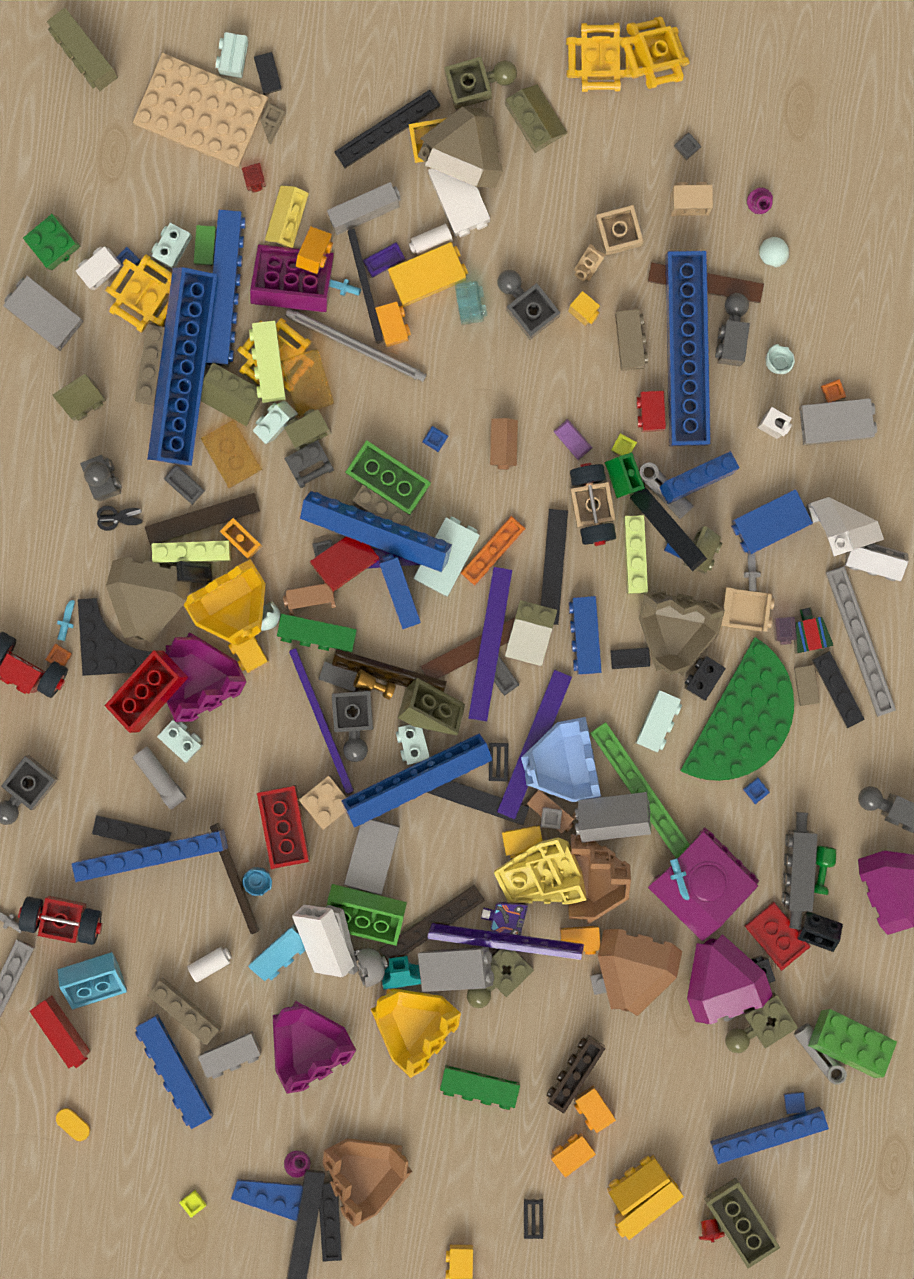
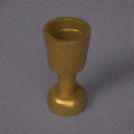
M360 669L355 677L353 687L367 691L376 689L383 692L382 695L385 699L390 700L394 694L396 684L391 682L386 685L376 682V677Z

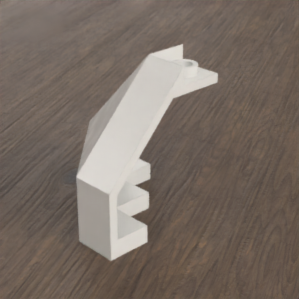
M830 497L806 505L812 522L820 521L825 530L833 556L884 540L878 521Z

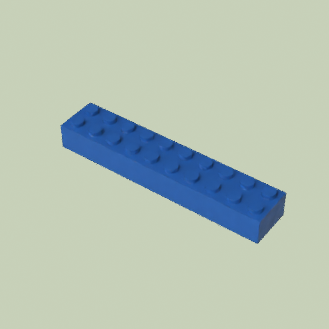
M669 251L665 254L669 447L710 445L707 255L706 251Z
M184 267L173 268L147 460L192 466L217 274Z

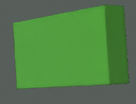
M196 225L194 264L213 266L216 238L215 226Z

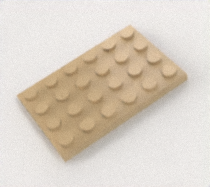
M162 53L133 120V124L239 169L264 111L268 97Z

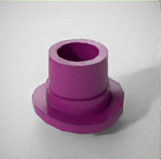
M756 188L749 193L747 206L753 213L764 214L772 207L773 197L768 189Z
M292 1151L284 1159L285 1171L291 1177H303L305 1169H310V1158L303 1151Z

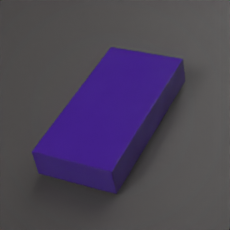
M397 242L364 259L363 262L373 278L406 259Z

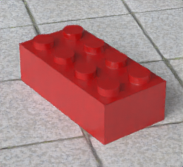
M153 650L104 706L129 733L140 732L189 677L163 650Z
M296 785L258 792L257 798L270 868L275 869L309 862L310 856Z

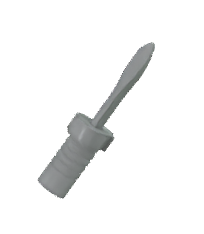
M755 553L748 555L749 572L744 573V578H749V591L755 592L757 591L756 578L761 577V573L756 572Z
M0 912V920L4 922V929L10 926L19 933L22 932L19 930V923L13 920L14 914L11 913L8 917Z

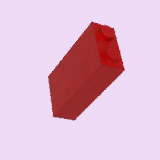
M52 995L29 1011L68 1069L72 1066L77 1068L88 1059L87 1055L91 1051Z

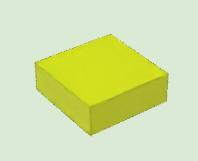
M620 433L611 451L620 456L631 453L637 442Z
M196 1190L179 1202L191 1218L207 1206Z

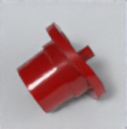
M716 1219L701 1221L702 1236H699V1240H711V1243H714L715 1240L725 1236V1232H720Z

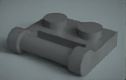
M318 440L284 458L300 488L305 487L306 483L317 477L334 471ZM320 461L324 462L325 465L303 477L300 476L299 473Z

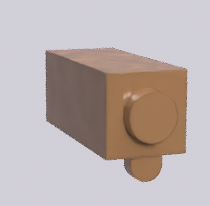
M509 418L491 419L490 465L498 466L499 470H509V467L517 466L518 420Z
M327 584L287 590L286 595L283 596L284 605L289 608L290 616L294 615L295 609L331 603L332 608H336L334 592H332Z
M537 789L526 802L541 817L543 807L561 809L560 829H557L561 834L564 831L567 833L573 827L572 821L576 817L575 812L570 816L541 790Z

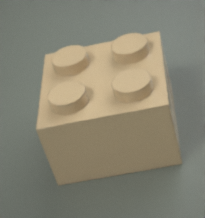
M679 182L677 185H674L670 193L671 216H709L713 209L712 185H708L707 182H697L696 185Z
M634 205L596 215L595 222L606 256L642 246L643 238Z
M329 775L299 799V801L324 830L346 812L341 800L348 796Z

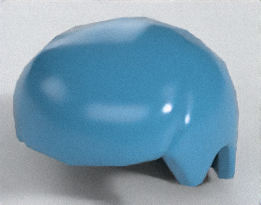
M253 867L244 874L242 884L245 891L249 894L263 896L267 891L271 890L272 878L270 873L264 868Z

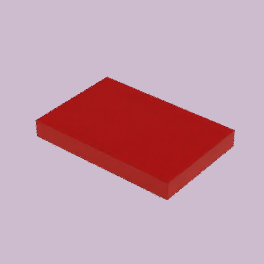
M346 536L312 559L310 564L332 592H334L379 561V556L370 545Z
M774 901L744 925L781 971L811 947L809 943L797 939L799 931L789 928L790 920Z

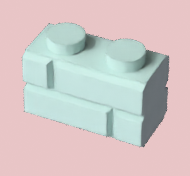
M225 32L224 38H220L219 49L222 51L221 56H217L216 68H218L219 74L242 78L249 41L247 36Z

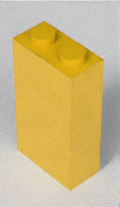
M450 242L388 269L389 276L403 307L466 281L468 271L464 263L460 264L458 257L461 255L457 246L453 247Z
M669 1173L667 1174L670 1179L668 1184L624 1216L621 1212L614 1216L616 1230L622 1238L626 1236L628 1240L632 1239L684 1197L680 1187Z

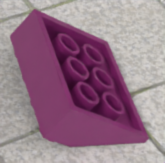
M258 244L250 287L251 304L327 312L334 253H326L327 261L324 268L320 267L318 274L296 267L300 249Z

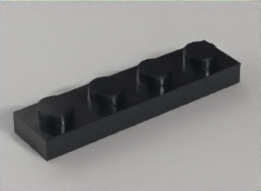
M828 651L813 659L812 662L846 728L865 720L831 652Z
M96 815L92 834L136 845L148 846L170 841L172 832Z
M324 1182L319 1206L323 1262L342 1261L339 1198L335 1196L330 1182Z

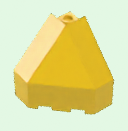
M250 559L236 566L227 574L213 580L205 587L187 596V600L183 605L197 627L238 646L261 632L266 583Z
M395 988L387 989L386 995L377 999L376 1006L371 1008L392 1061L410 1078L424 1071L429 1066L428 1060L434 1053H439L446 1044L445 1038L450 1032L454 1033L459 1027L461 1012L443 996Z

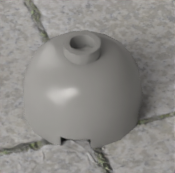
M371 948L354 951L356 961L359 960L358 974L363 986L367 988L378 984L385 975L384 968L388 967L385 956L381 957L378 951Z

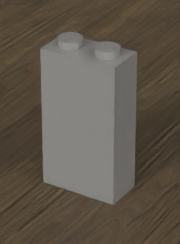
M391 182L333 207L327 210L336 235H339L399 208L401 196L397 187H392Z
M26 276L25 279H20L16 285L17 289L13 294L7 295L3 306L61 351L84 321L30 277Z
M871 398L802 405L799 407L803 445L872 439L875 437V433H877V424L873 422L875 405L871 403Z
M647 792L578 800V808H575V815L579 823H576L575 827L576 834L580 835L582 842L651 834L650 803Z
M374 819L360 825L344 885L355 890H366L367 893L382 894L400 826Z
M489 947L427 950L418 953L422 992L482 989L493 985L494 974L491 971L492 955L489 952Z

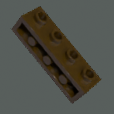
M590 1035L580 1040L577 1046L579 1050L576 1054L570 1056L567 1061L568 1067L565 1071L561 1070L556 1079L558 1083L555 1087L551 1086L546 1094L548 1104L563 1114L606 1049L604 1044Z

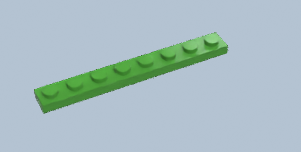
M606 722L590 732L591 736L631 794L647 792L650 803L651 823L677 859L690 844Z

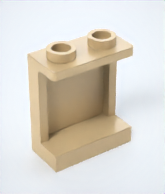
M724 588L722 608L725 609L721 626L767 632V629L771 628L772 617H769L770 609L774 608L775 599L772 598V593Z

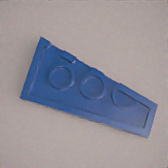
M238 1179L231 1199L296 1221L302 1185Z

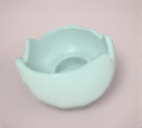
M770 237L761 244L759 255L766 265L780 267L789 258V248L781 238Z
M779 344L772 346L765 357L767 368L775 374L788 373L792 370L795 363L794 354L789 348L779 346Z
M273 601L263 606L261 631L274 628L280 620L281 612Z

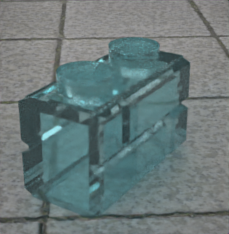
M478 281L456 284L455 291L461 325L483 322L484 316H487L486 306L481 304V297H484L482 286H478Z

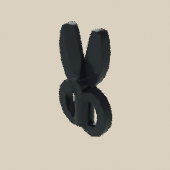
M103 506L97 511V525L104 531L114 530L119 522L125 525H139L143 521L130 516L140 514L142 511L138 508H128L118 513L112 506ZM106 510H111L114 513L108 515H101L102 512ZM114 522L112 526H103L101 523Z

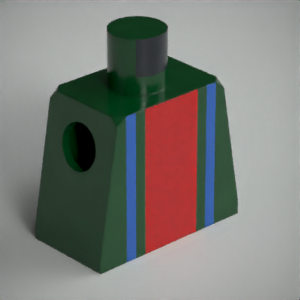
M811 607L800 609L802 621L793 623L795 654L834 646L823 618H813Z

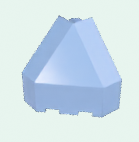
M586 717L557 722L521 757L525 770L526 785L571 802L601 797Z

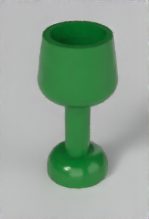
M817 846L816 865L820 867L817 884H814V893L829 894V889L824 886L827 868H832L836 865L837 849Z

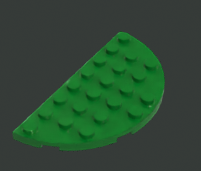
M756 637L753 638L680 769L681 772L699 779L714 781L740 778L764 766L774 757L785 742L794 715L792 684L778 656Z

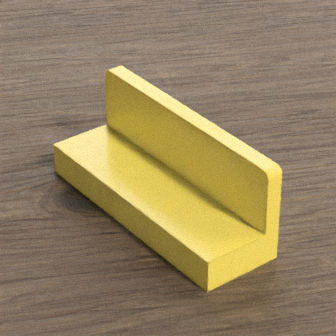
M280 186L265 237L266 241L276 242L288 248H293L309 193L293 186Z

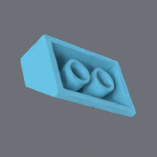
M293 924L248 965L264 981L268 978L273 980L279 974V968L282 966L286 968L294 961L292 957L296 953L301 955L305 951L296 925Z
M113 952L57 969L59 987L72 1010L127 992L119 964Z

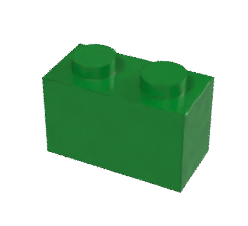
M632 452L604 462L617 498L645 489Z

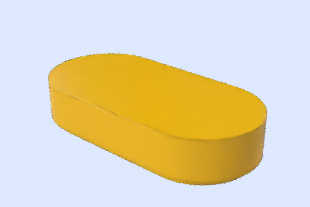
M63 1108L57 1113V1124L74 1140L83 1141L90 1135L89 1124L72 1109Z

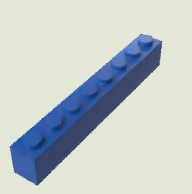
M218 210L213 274H217L206 356L207 365L215 363L218 366L230 367V362L234 361V350H231L232 343H235L236 331H233V324H237L238 313L235 312V305L239 304V293H236L237 286H240L241 274H238V268L242 267L243 262L240 248L244 247V236L241 235L242 229L246 227V217H243L241 211Z
M310 491L303 500L300 515L302 520L442 572L448 563L452 544L443 539H437L424 532H418L408 526L397 524L390 519L381 518L371 512H365L355 506L344 504L337 499L323 496L318 492Z
M479 733L341 800L355 828L463 774H467L471 770L492 761V757L487 743Z
M222 829L79 860L72 863L75 882L223 851L228 848L225 831Z

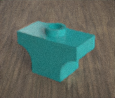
M408 956L389 959V966L385 969V975L382 979L383 990L421 984L419 965L410 963Z

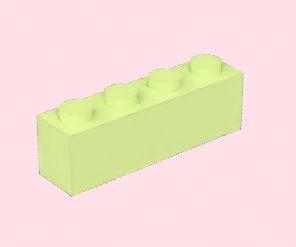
M275 321L252 323L253 329H249L250 341L255 343V348L251 349L253 360H257L258 366L254 367L255 379L260 381V386H256L258 398H262L263 403L286 400Z
M644 515L625 516L623 522L627 594L647 593Z
M231 542L152 543V562L165 564L179 561H232Z

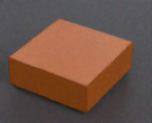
M840 379L821 386L827 403L846 398Z
M55 644L45 660L49 663L55 661L65 666L72 653Z

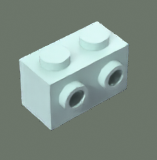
M169 223L168 226L163 228L160 235L162 238L159 243H155L151 253H153L152 257L154 260L173 269L176 268L192 239V235L180 227Z
M285 400L278 404L276 402L267 409L269 413L266 416L260 417L255 423L257 426L253 429V432L265 444L275 440L284 430V427L287 426L286 423L298 415Z
M172 720L157 737L187 763L203 746L200 743L202 739L194 732L191 735L186 730L188 726L184 722Z
M410 724L398 727L399 731L396 732L398 743L402 742L404 750L400 751L403 762L407 761V765L430 757L423 728L414 727Z

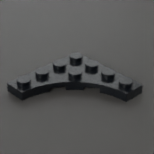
M98 598L78 599L82 675L135 672L153 651L133 648L118 639L108 629L103 620Z

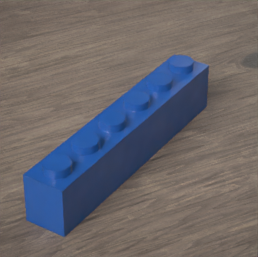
M157 1014L137 1025L135 1034L140 1042L143 1041L146 1046L144 1048L145 1053L149 1059H153L156 1073L162 1075L166 1091L172 1093L174 1097L172 1101L177 1109L180 1108L182 1111V1119L185 1125H189L193 1129L211 1119L214 1114L159 1015Z
M819 1106L806 1112L797 1113L712 1140L710 1143L717 1163L721 1164L822 1132L829 1128L824 1112Z

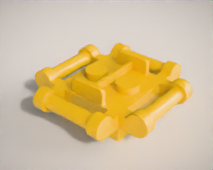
M661 16L637 24L634 22L628 23L626 30L631 37L621 40L620 45L625 50L632 70V78L645 75L648 89L673 81L676 83L683 81L684 75L681 67L690 64V61L685 56L678 36V28L666 27ZM654 27L656 28L654 30L639 33V31L646 30ZM672 69L673 74L655 77V72Z
M581 23V38H566V45H568V70L566 71V77L581 78L582 92H588V90L620 91V78L632 77V70L626 53V69L620 70V41L631 36L620 37V23H613V25H587V23ZM613 32V38H610V36H592L587 38V33ZM576 46H581V70H576ZM588 80H614V82H588Z
M147 254L144 255L139 266L125 259L121 270L110 287L107 286L105 292L117 299L109 312L113 315L117 314L131 323L141 333L150 321L163 327L165 325L164 321L166 320L168 303L158 318L155 315L170 293L172 272L151 260V257ZM147 266L167 278L168 281L164 284L145 272V268ZM131 269L134 273L119 294L116 290ZM121 305H126L144 318L141 321L121 309Z
M280 318L276 323L283 383L284 388L291 393L294 389L293 386L308 367H312L314 364L310 358L303 354L312 341L308 338L305 339L287 325L283 318ZM283 330L301 345L299 349L278 334L279 331ZM249 337L244 345L237 349L241 355L248 359L239 372L243 375L246 374L260 385L259 379H255V372L250 369L253 364L256 367L258 366L257 360H253L252 355L248 352L254 344V341H250ZM302 360L303 363L295 371V373L288 380V382L284 381V379L294 368V366L298 363V361Z

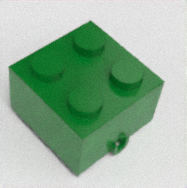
M54 214L49 215L23 237L24 241L44 266L50 270L55 269L63 261H68L70 255L81 247L61 220Z

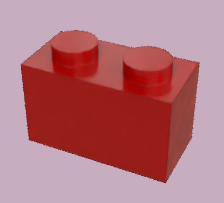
M664 391L640 392L639 397H636L637 409L640 408V416H637L638 428H641V432L665 431Z

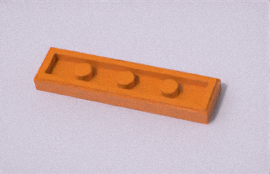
M511 516L463 569L461 574L475 586L526 528Z

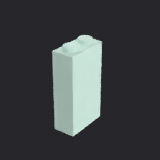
M452 516L450 519L445 518L435 537L452 544L447 565L442 572L420 565L414 576V580L446 597L451 592L480 537L477 534V529L469 525L467 528L460 525L461 521Z

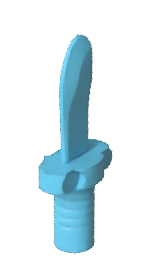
M345 279L343 283L331 280L330 287L341 290L340 295L345 296L346 292L358 296L361 294V288L349 285L350 280Z
M74 600L67 604L63 621H57V624L61 625L58 640L65 641L68 627L73 628L74 624L69 623L75 605Z
M678 859L670 860L674 875H671L670 878L671 880H677L681 896L685 900H689V894L683 880V876L687 875L686 871L681 872Z

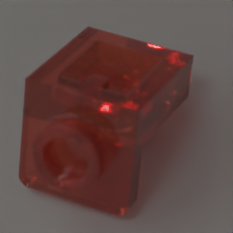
M260 163L242 168L248 191L253 193L263 190V187H266Z

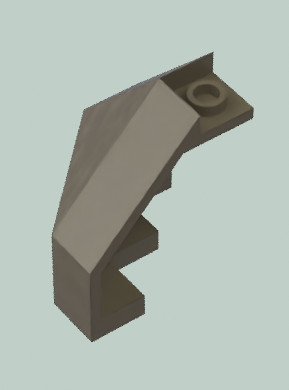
M462 106L420 138L424 143L418 157L426 162L425 166L475 187L495 188L503 172L502 164L498 161L497 153L499 152L497 137H494V118L482 108Z
M129 557L112 561L106 587L124 638L133 636L137 640L145 639L152 643L186 602L191 582L177 581L176 566H171V569L160 567V563L145 560L144 564L133 562V558Z
M662 590L644 594L639 621L656 671L664 669L670 675L679 673L684 676L719 634L725 609L709 599H704L702 602L692 600L693 596L678 593L677 597L666 595V591Z

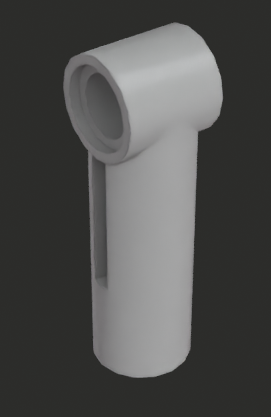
M648 462L640 467L639 473L642 481L650 487L679 519L694 507L686 497L667 504L659 488L660 485L655 479L661 485L668 479L654 463ZM651 468L654 473L653 477H646L643 473L644 469Z
M148 746L132 757L171 810L187 799L185 793L172 780Z
M809 1023L801 1026L794 1033L796 1039L831 1083H843L847 1077L845 1069L838 1060L822 1053L829 1061L827 1065L816 1050L808 1046L814 1029ZM834 1069H839V1076L836 1078L831 1077V1072Z

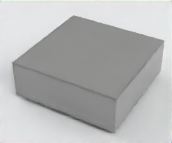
M543 807L541 827L560 829L562 810Z

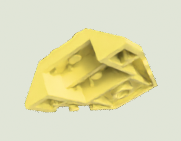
M559 837L539 842L494 870V874L508 903L544 901V904L562 902V904L569 905L587 899L581 868L574 854H571V847L568 841Z

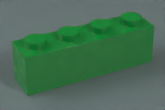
M281 614L277 637H281L280 641L287 643L297 640L300 641L299 645L310 647L311 644H316L318 649L329 651L330 648H335L346 652H353L357 629Z
M445 1065L440 1085V1091H443L444 1095L452 1097L454 1094L461 1095L462 1099L468 1101L478 1099L481 1100L480 1103L485 1105L499 1104L500 1108L506 1110L515 1108L520 1089V1082Z

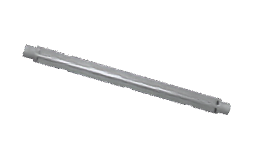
M289 308L285 316L291 318L292 321H296L390 366L415 380L418 379L423 382L427 374L421 372V369L412 367L297 310L294 311Z

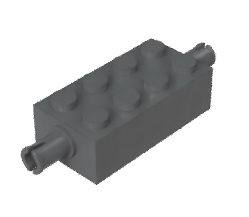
M796 812V828L789 830V834L785 835V846H788V850L784 854L786 873H783L782 882L785 884V892H782L781 903H784V907L790 911L789 928L801 929L802 912H813L817 833L807 830L808 813Z

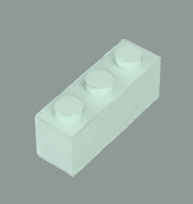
M658 690L635 743L655 752H658L659 749L663 750L667 741L664 737L667 732H671L674 725L672 721L674 714L678 715L681 710V699Z

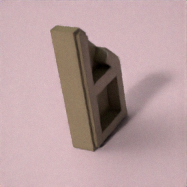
M270 103L261 118V123L268 143L272 144L286 115V111Z

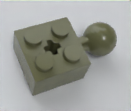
M482 57L444 67L445 77L455 109L492 99L489 83L497 82L500 85L506 86L512 84L517 77L515 65L506 60L498 62L494 66L493 71L489 72L485 71ZM468 80L471 85H465V81Z
M497 949L492 954L491 971L494 974L493 985L482 989H468V1003L474 1008L487 1006L491 1000V992L496 987L507 997L534 971V968L518 951ZM503 965L506 967L511 966L509 973L503 972Z
M775 992L772 993L773 996L763 1007L758 1009L751 1007L744 1011L743 1015L750 1024V1027L745 1030L739 1028L732 1029L727 1033L725 1044L731 1052L742 1053L746 1051L750 1040L755 1036L758 1037L764 1048H767L798 1028ZM769 1016L774 1018L771 1024L767 1023Z

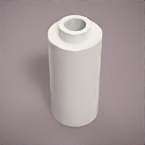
M445 223L411 238L409 247L412 254L416 253L417 256H420L452 242L453 239Z
M219 947L187 967L195 982H199L230 964L232 956L227 948Z

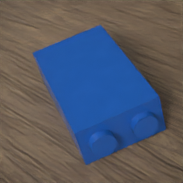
M795 489L733 520L731 528L736 536L739 535L742 541L740 546L743 552L751 555L813 524Z
M392 553L382 556L379 564L402 629L420 624V617L398 556H393Z

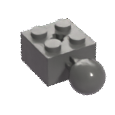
M505 270L499 275L497 280L499 289L505 294H512L516 299L507 306L506 311L529 340L560 317V311L537 283L524 292L521 288V277L516 271ZM530 309H537V315H530Z
M733 293L725 300V310L730 317L719 328L718 339H721V342L716 348L715 358H718V364L741 366L745 362L750 323L740 321L741 317L749 309V301L745 295Z
M99 455L80 463L84 472V478L95 500L101 502L121 494L120 489L122 485L119 478H116L113 474L115 467L112 460Z
M371 691L332 694L334 732H349V740L343 747L344 755L351 762H360L368 753L367 744L360 738V730L374 729ZM351 706H354L355 709H358V713L355 714V717H352L351 714H348V710L351 709Z
M30 755L25 756L1 785L12 797L9 801L0 802V824L10 825L14 823L19 816L18 807L21 803L30 810L36 809L59 780ZM27 779H32L34 785L28 787L29 782Z
M873 786L865 787L860 791L858 802L863 809L867 811L880 809L882 810L881 815L885 816V821L897 826L902 824V829L914 833L913 802L894 794H890L886 800L883 798L881 791Z

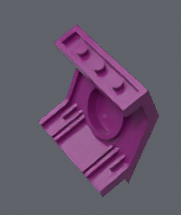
M705 827L677 858L681 872L686 871L687 874L683 876V880L689 894V900H685L681 896L677 880H671L670 878L671 875H674L672 865L661 875L658 874L648 886L702 942L725 923L756 890L759 883L755 874L750 872L741 860L736 858Z

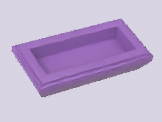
M568 419L553 431L577 460L592 449L591 445Z

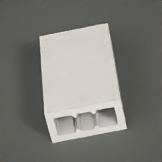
M431 168L428 170L430 180L455 237L458 235L464 237L470 234V230L475 228L480 230L488 226L487 223L490 222V217L477 187Z
M303 905L292 917L314 973L344 977L354 967L333 909Z

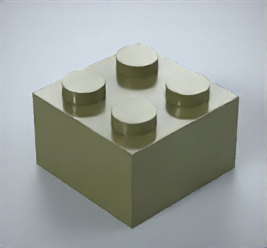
M310 409L303 414V418L299 420L294 418L286 423L287 426L284 429L297 451L331 434L318 409L315 411Z

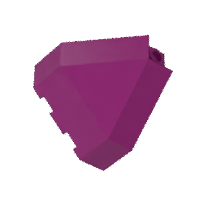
M190 632L187 637H175L171 645H166V654L189 677L166 702L175 722H193L199 718L198 715L206 710L210 712L223 705L222 701L229 697L234 699L241 694L247 681L237 661Z
M884 850L859 858V875L862 882L866 881L869 901L872 908L876 907L879 917L876 918L879 926L887 935L913 928L914 854Z
M723 934L718 939L709 938L704 944L696 943L687 995L695 1022L711 1025L717 1023L718 1018L727 1015L729 1018L744 1014L743 1010L751 1007L755 1009L761 1008L773 996L765 972Z
M296 1000L291 1008L285 1007L280 1011V1014L272 1015L275 1071L287 1094L306 1090L310 1087V1082L317 1078L320 1081L333 1073L331 1069L341 1064L344 1066L349 1063L356 1052V1048L345 1027Z

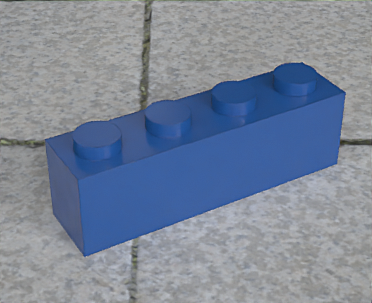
M730 451L665 481L659 488L667 504H670L733 475L740 467Z
M596 596L572 598V602H569V614H573V621H570V631L574 633L575 640L571 641L572 652H576V659L573 660V670L577 671V675L602 673Z

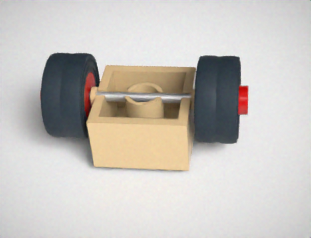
M581 464L580 467L570 470L572 486L586 485L570 489L576 528L585 527L580 529L583 545H606V541L616 539L614 523H609L615 521L609 482L593 485L594 483L606 480L603 464Z

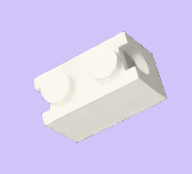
M104 246L103 248H97L89 260H83L78 265L79 268L76 272L89 289L96 290L123 265L113 252Z
M771 407L766 411L757 428L778 439L781 436L784 437L785 434L787 435L792 426L790 424L792 418Z

